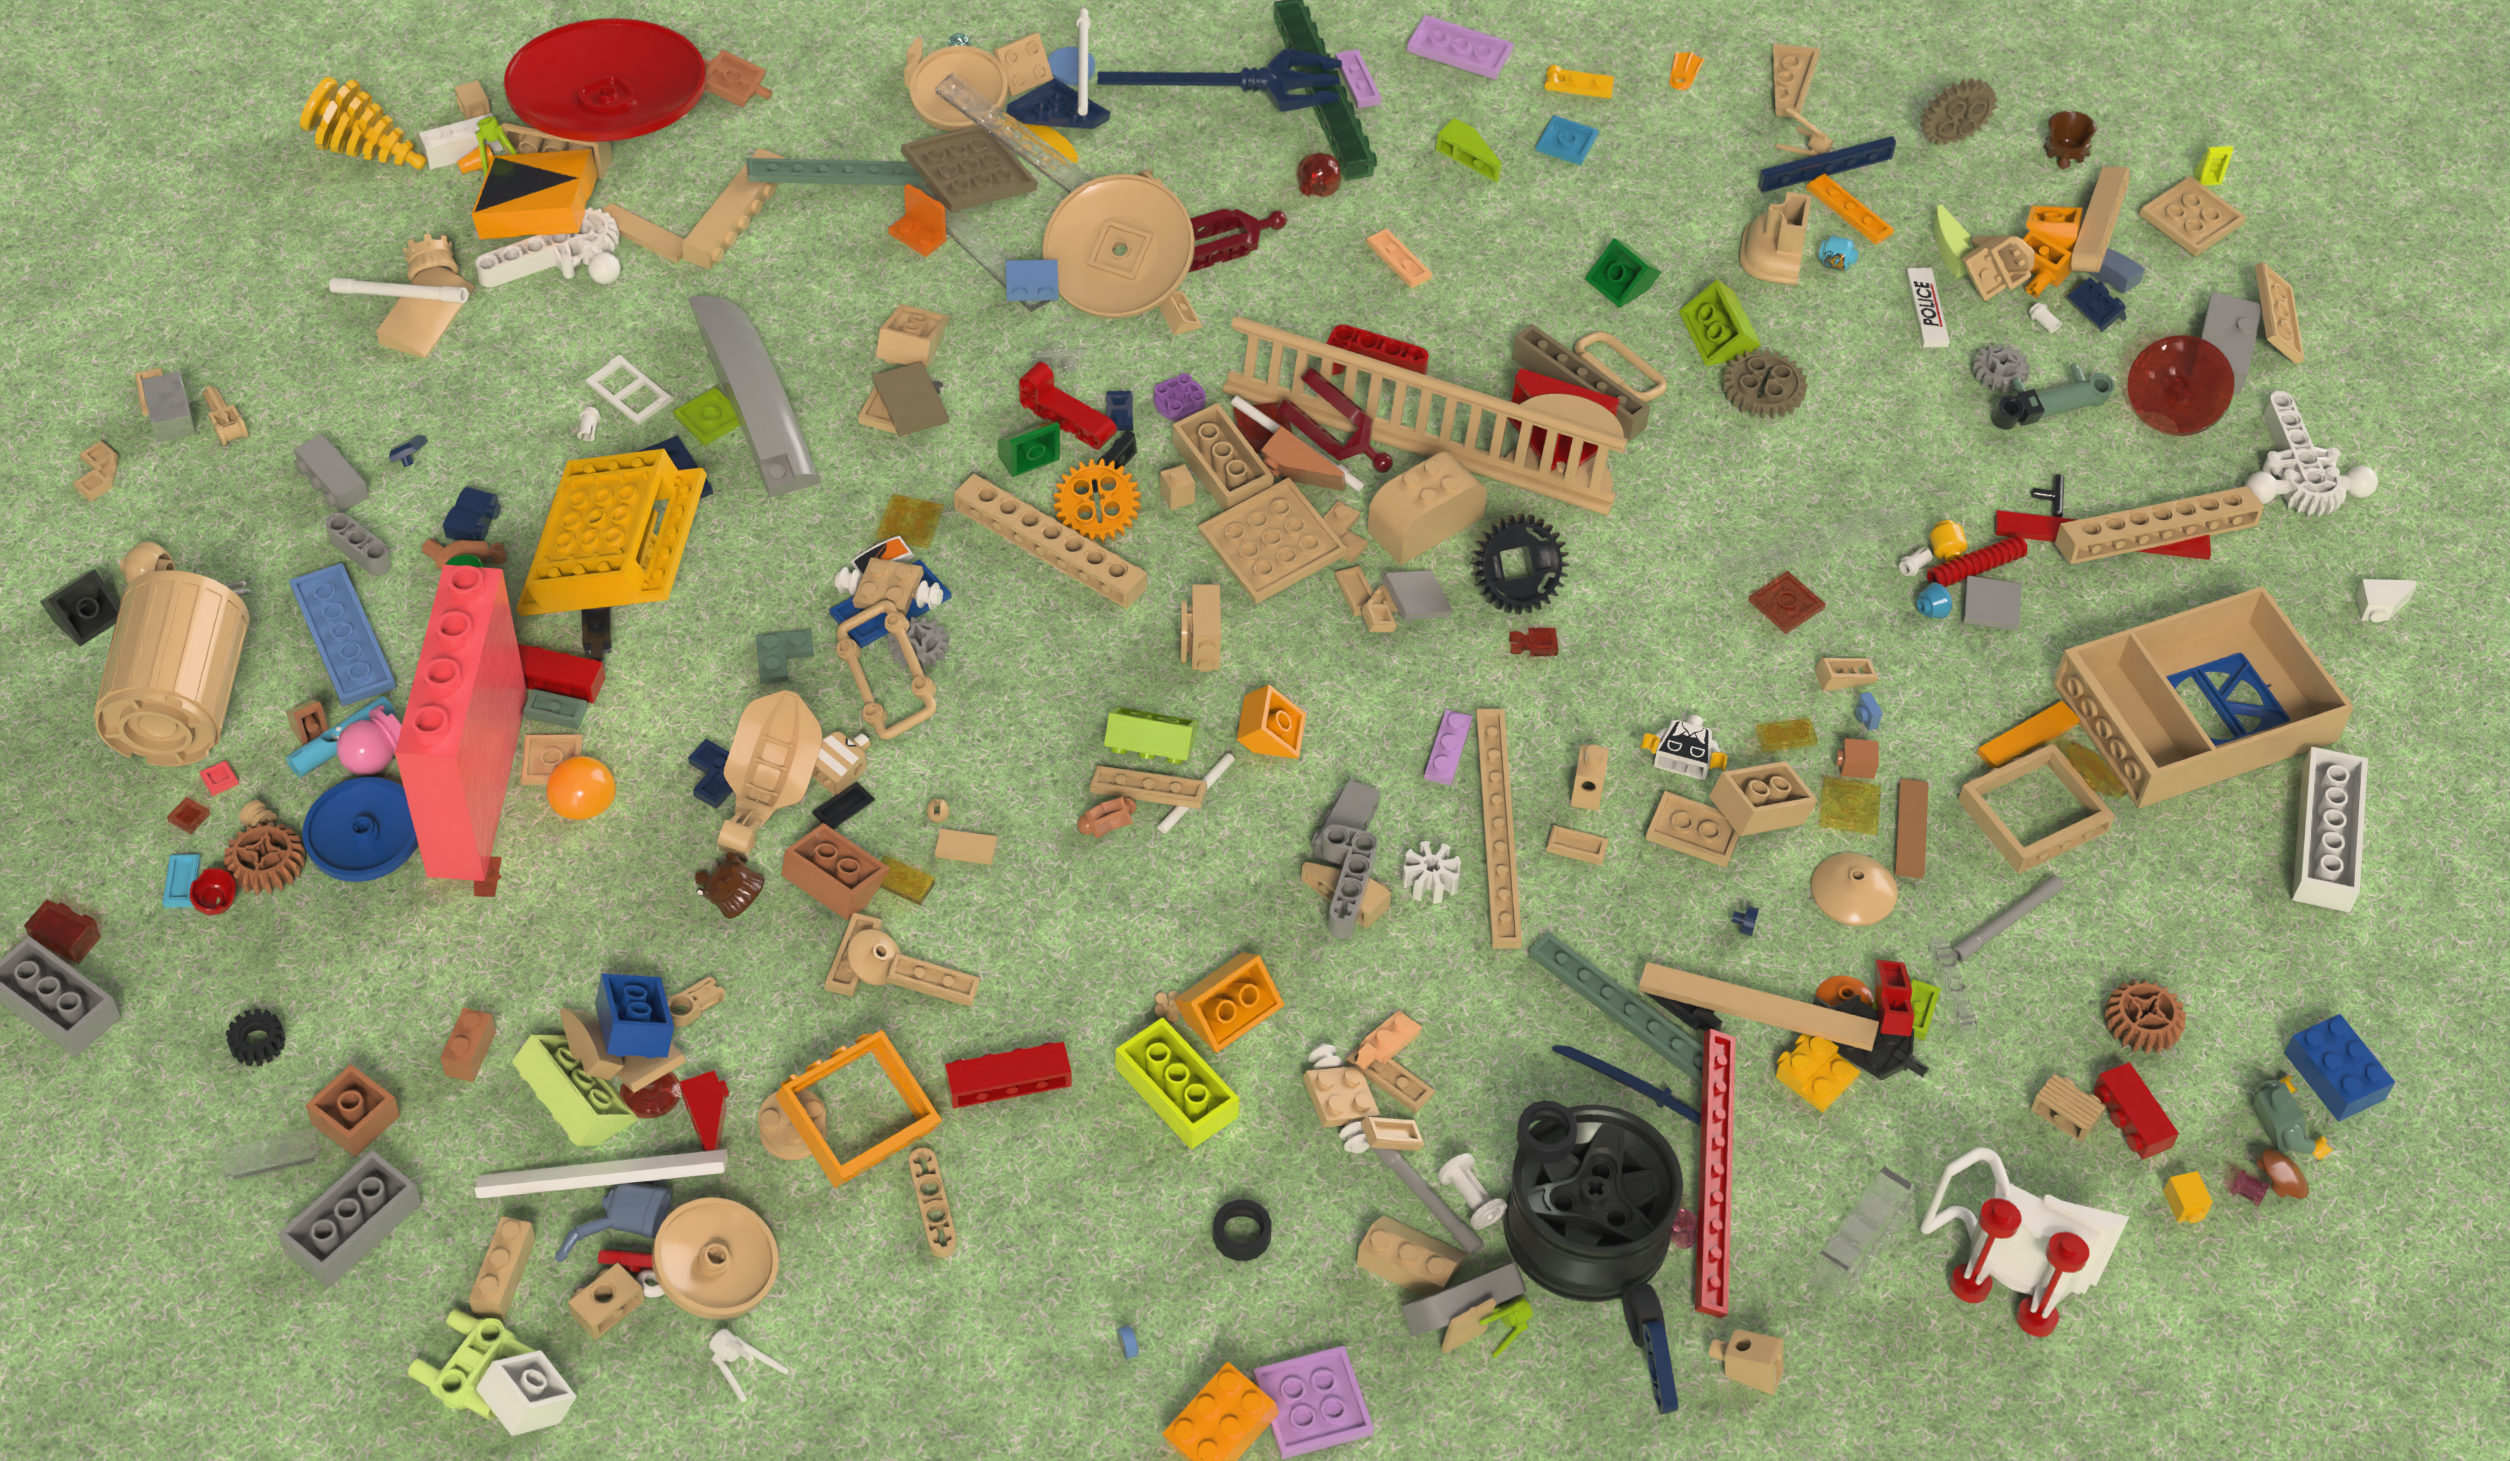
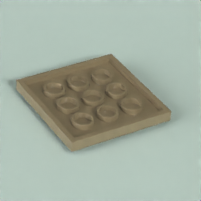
M988 123L905 143L901 147L903 156L950 213L1037 190L1038 182Z

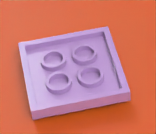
M1345 1346L1253 1369L1256 1386L1275 1401L1279 1410L1278 1416L1270 1423V1427L1281 1460L1374 1435V1427Z

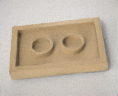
M1664 791L1645 840L1727 868L1740 836L1719 809Z

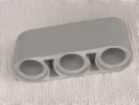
M334 513L326 519L325 524L330 543L372 575H383L390 570L391 562L387 546L384 542L344 513Z

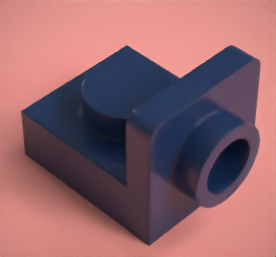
M1132 391L1106 392V416L1115 423L1117 431H1133Z

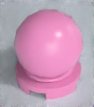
M378 705L369 711L370 721L358 720L349 724L341 731L337 740V755L341 764L349 772L359 776H373L382 772L391 763L402 726L392 713L386 716L382 712L385 710L383 705Z

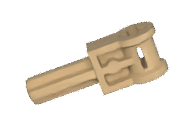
M207 386L202 395L211 410L208 413L211 426L222 446H227V442L241 437L244 439L249 438L246 426L234 404L226 406L218 389Z

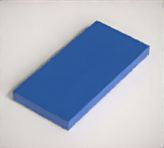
M920 559L912 563V565L922 566L924 574L920 583L927 581L928 587H932L934 583L939 584L940 589L943 591L941 604L952 598L951 592ZM854 596L829 609V614L839 625L866 610L854 607L852 602ZM913 598L905 617L910 622L911 617L917 618L929 611V605L925 603L923 608H919L915 598ZM883 612L850 630L848 635L860 648L867 646L889 633L884 624L887 614Z

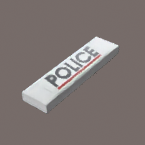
M1907 268L1906 277L1923 347H1948L1950 340L1932 268Z

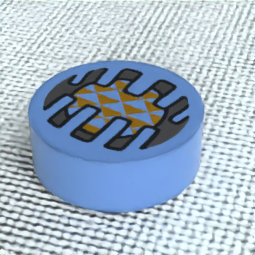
M1128 1325L1118 1328L1117 1338L1125 1359L1136 1357L1139 1351L1132 1328Z

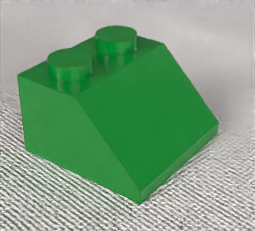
M1613 238L1584 279L1617 307L1621 308L1648 291L1662 272L1630 245Z
M1044 422L998 440V457L1012 478L1060 460V425L1058 422Z

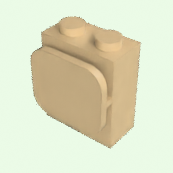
M1192 584V601L1189 612H1187V601H1181V663H1186L1187 652H1189V657L1192 659V670H1200L1202 672L1220 670V585Z

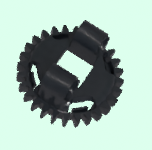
M1518 513L1516 521L1513 514H1508L1507 523L1504 518L1499 517V526L1497 527L1493 523L1488 524L1491 532L1482 531L1481 534L1485 538L1484 541H1475L1480 546V550H1473L1471 552L1478 556L1472 557L1470 562L1473 565L1471 575L1475 576L1474 586H1483L1479 594L1481 596L1489 594L1486 600L1489 604L1496 600V609L1500 610L1504 606L1505 612L1511 613L1514 607L1516 614H1522L1524 608L1527 613H1532V605L1537 610L1542 609L1541 601L1545 604H1551L1548 595L1557 597L1559 594L1554 590L1555 587H1564V584L1559 579L1560 577H1568V574L1562 572V567H1568L1570 564L1562 562V558L1568 556L1569 553L1560 551V548L1566 545V543L1563 541L1556 542V539L1561 534L1559 532L1550 534L1553 525L1547 524L1544 526V519L1539 518L1535 522V516L1529 514L1525 520V515ZM1526 528H1531L1532 532L1538 534L1542 539H1546L1543 541L1538 540L1534 535L1528 533ZM1523 547L1526 571L1531 573V575L1505 580L1500 552ZM1550 572L1555 573L1554 578L1549 577L1543 586V589L1546 591L1544 593L1538 592V586L1543 581L1545 575Z

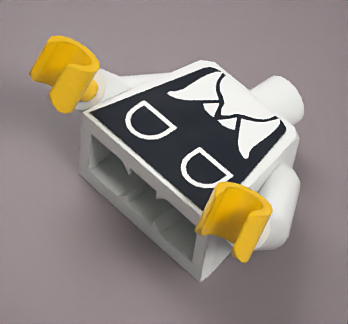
M1689 715L1686 722L1675 720L1669 728H1663L1655 735L1645 733L1640 745V749L1647 748L1652 754L1656 753L1654 767L1701 780H1706L1708 768L1726 770L1728 756L1721 753L1717 742L1712 740V731L1709 728L1702 727L1703 719L1698 715Z

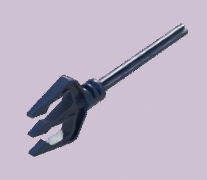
M1287 48L1282 50L1268 64V67H1262L1260 70H1257L1256 67H1253L1251 70L1248 67H1243V70L1239 73L1099 71L1097 83L1098 85L1239 86L1243 92H1248L1249 90H1253V92L1258 90L1267 92V96L1277 109L1287 112L1339 100V94L1322 90L1315 95L1287 94V91L1311 86L1323 88L1341 83L1340 77L1325 73L1314 75L1290 70L1292 66H1319L1324 71L1342 67V61Z

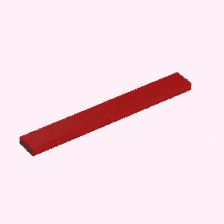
M1997 510L1995 514V535L2006 537L2020 535L2023 539L2055 542L2060 524L2078 519ZM2203 535L2135 552L2209 560L2211 556L2210 535Z

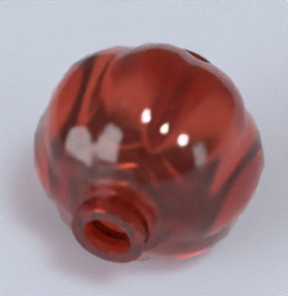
M1323 153L1309 154L1302 158L1296 171L1301 193L1307 197L1311 195L1328 197L1337 192L1341 184V170L1338 161L1332 155Z

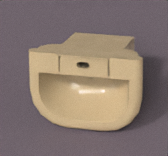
M1787 192L1783 204L1769 205L1768 212L1759 215L1747 224L1743 232L1739 253L1740 264L1745 272L1763 281L1797 286L1812 195Z

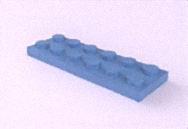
M343 563L289 580L292 592L341 706L343 707L395 689L394 678Z

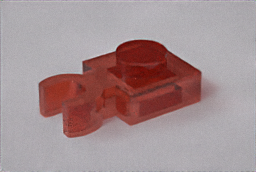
M1528 628L1527 635L1518 631H1513L1509 634V642L1518 643L1511 644V654H1521L1525 650H1529L1530 657L1558 656L1559 648L1556 628Z

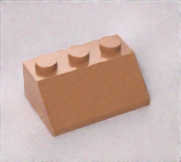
M823 823L785 850L781 876L848 921L853 913H859L867 907L889 873L890 867Z

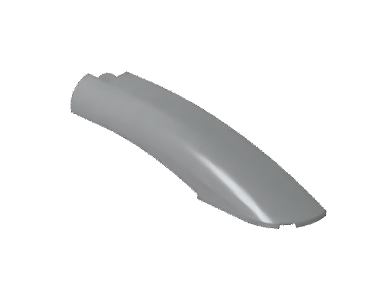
M713 296L689 297L690 307L715 373L736 414L769 498L820 484L818 473L788 397L766 348L748 315L735 304L722 298Z

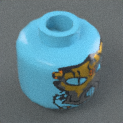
M1831 236L1828 240H1824L1819 251V259L1822 260L1825 267L1840 271H1846L1851 264L1855 265L1858 258V250L1855 249L1854 242L1837 236Z

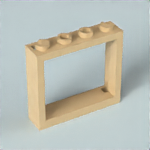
M2054 743L2044 748L2038 747L2025 757L2014 758L2007 765L1999 769L1993 768L1982 777L1969 779L1962 785L1958 798L1959 803L2018 874L2110 831L2115 818L2113 812ZM2048 765L2088 812L2090 817L2023 847L1981 795L2042 766Z

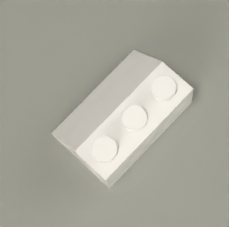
M492 113L416 134V139L423 155L427 159L430 170L456 163L457 160L479 146L475 132L479 130L477 123L483 118L493 116ZM484 139V145L488 144L492 153L503 150L499 140L487 142Z

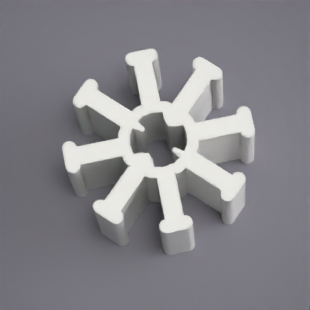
M1430 841L1420 843L1419 855L1414 853L1412 849L1407 851L1403 867L1402 885L1403 888L1414 885L1413 899L1421 901L1422 895L1428 889L1431 890L1433 896L1432 902L1436 904L1442 902L1444 890L1448 891L1451 896L1456 893L1461 861L1459 856L1449 859L1450 846L1442 843L1438 853L1432 855Z

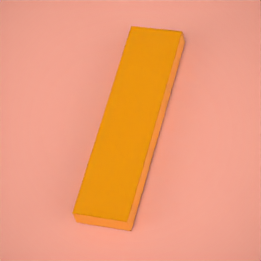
M1825 173L1807 183L1806 189L1875 245L1893 235L1894 229Z
M2060 701L1979 747L1977 754L1992 769H1999L2007 765L2014 758H2021L2079 724L2080 718L2063 701Z

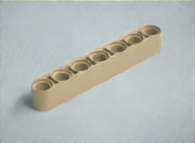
M2102 167L2072 253L2071 267L2073 272L2100 271L2128 189L2129 167Z

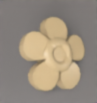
M1170 991L1168 996L1163 992L1158 993L1154 998L1157 1004L1153 1010L1155 1016L1162 1018L1166 1014L1167 1022H1177L1179 1019L1178 1014L1181 1013L1174 999L1180 994L1176 991Z

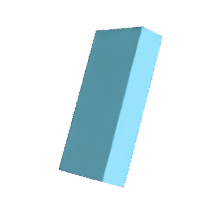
M200 854L170 855L163 897L164 908L193 907L190 902L189 893L192 881L199 877Z

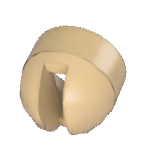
M932 799L926 808L927 817L933 822L946 820L949 816L947 802L944 799ZM935 806H940V814L935 813Z

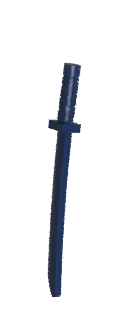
M1570 1046L1552 1047L1554 1052L1579 1062L1657 1102V1106L1661 1109L1666 1106L1686 1119L1691 1120L1696 1125L1701 1126V1113L1671 1096L1672 1090L1666 1087L1662 1091L1617 1067Z

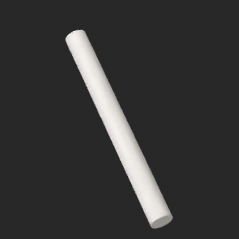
M1226 753L1202 778L1201 781H1207V790L1235 761L1230 753ZM1176 806L1157 826V829L1166 834L1190 808Z

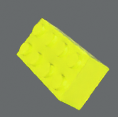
M1163 1017L1115 1049V1069L1191 1150L1238 1118L1240 1098Z

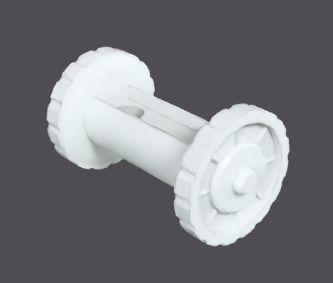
M1464 1153L1446 1163L1439 1171L1438 1179L1443 1185L1450 1183L1455 1185L1474 1212L1470 1219V1224L1475 1230H1481L1499 1220L1505 1214V1209L1508 1208V1205L1502 1198L1494 1200L1490 1198L1471 1172L1475 1164L1474 1158L1471 1154Z

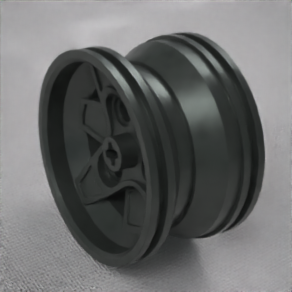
M1604 1105L1568 1107V1109L1576 1118L1578 1130L1575 1147L1569 1156L1559 1162L1541 1163L1527 1157L1518 1147L1513 1164L1511 1189L1506 1202L1508 1208L1505 1209L1504 1234L1509 1251L1520 1269L1545 1290L1575 1301H1611L1622 1298L1626 1288L1647 1284L1662 1266L1671 1240L1672 1225L1675 1222L1683 1193L1682 1171L1678 1158L1669 1142L1656 1128L1639 1116L1619 1108ZM1544 1119L1540 1120L1529 1130V1134L1535 1140L1550 1145L1564 1140L1566 1133L1560 1124ZM1544 1173L1550 1183L1535 1187L1539 1178ZM1648 1203L1651 1205L1649 1220L1639 1210V1208ZM1562 1207L1567 1209L1568 1211H1561L1557 1208ZM1546 1221L1554 1228L1565 1229V1237L1554 1231ZM1614 1222L1619 1224L1620 1226H1613L1610 1223ZM1602 1239L1609 1244H1617L1613 1246H1598Z

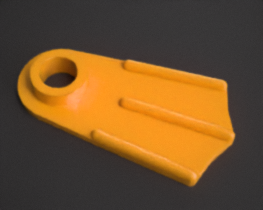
M1692 51L1688 53L1675 52L1669 80L1670 85L1677 90L1688 89L1702 66L1704 58L1696 56Z

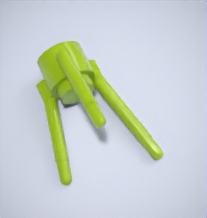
M495 116L481 119L477 123L479 130L475 132L479 144L484 178L488 171L484 139L487 142L499 140L504 150L505 144L511 154H518L504 134Z
M1521 1296L1494 1308L1491 1315L1479 1321V1324L1483 1326L1501 1318L1505 1326L1508 1328L1513 1326L1515 1328L1492 1353L1494 1358H1497L1521 1332L1528 1329L1526 1321L1533 1317V1312L1527 1300Z

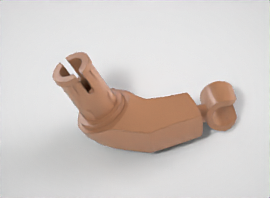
M429 539L422 547V552L435 561L436 568L442 571L443 565L449 559L463 554L474 555L481 562H486L488 556H491V561L495 564H503L507 561L504 546L497 542L488 548L485 541L459 540L444 548L436 540Z

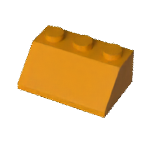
M1243 952L1174 999L1185 1022L1215 1053L1284 1006L1260 955Z

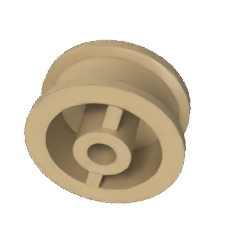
M804 1090L795 1096L825 1140L827 1136L825 1107L814 1093ZM776 1091L766 1098L758 1112L761 1142L764 1148L777 1158L783 1160L807 1158L812 1153L775 1098V1095L778 1093Z

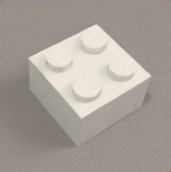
M541 1350L493 1361L476 1388L511 1436L557 1425L563 1420L577 1397Z

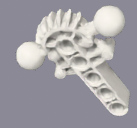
M590 207L588 210H585L579 233L536 235L479 256L475 261L479 283L485 287H495L555 265L561 270L565 278H572L576 274L575 267L582 260L584 264L588 265V273L591 279L602 285L611 284L617 280L621 270L618 259L613 255L619 244L620 234L614 218L610 217L609 213H603L601 209L594 211Z
M2275 391L2271 394L2263 414L2278 452H2269L2262 471L2251 474L2244 486L2250 487L2262 504L2270 503L2277 494H2283L2288 503V509L2295 508L2297 513L2305 512L2308 517L2312 513L2320 517L2322 514L2329 515L2332 511H2336L2341 503L2344 502L2347 496L2346 492L2353 497L2362 499L2371 496L2376 491L2378 476L2370 467L2363 465L2352 467L2345 476H2339L2340 470L2336 468V463L2341 452L2333 447L2328 450L2315 448L2292 396L2284 391ZM2272 475L2279 476L2281 480H2276Z

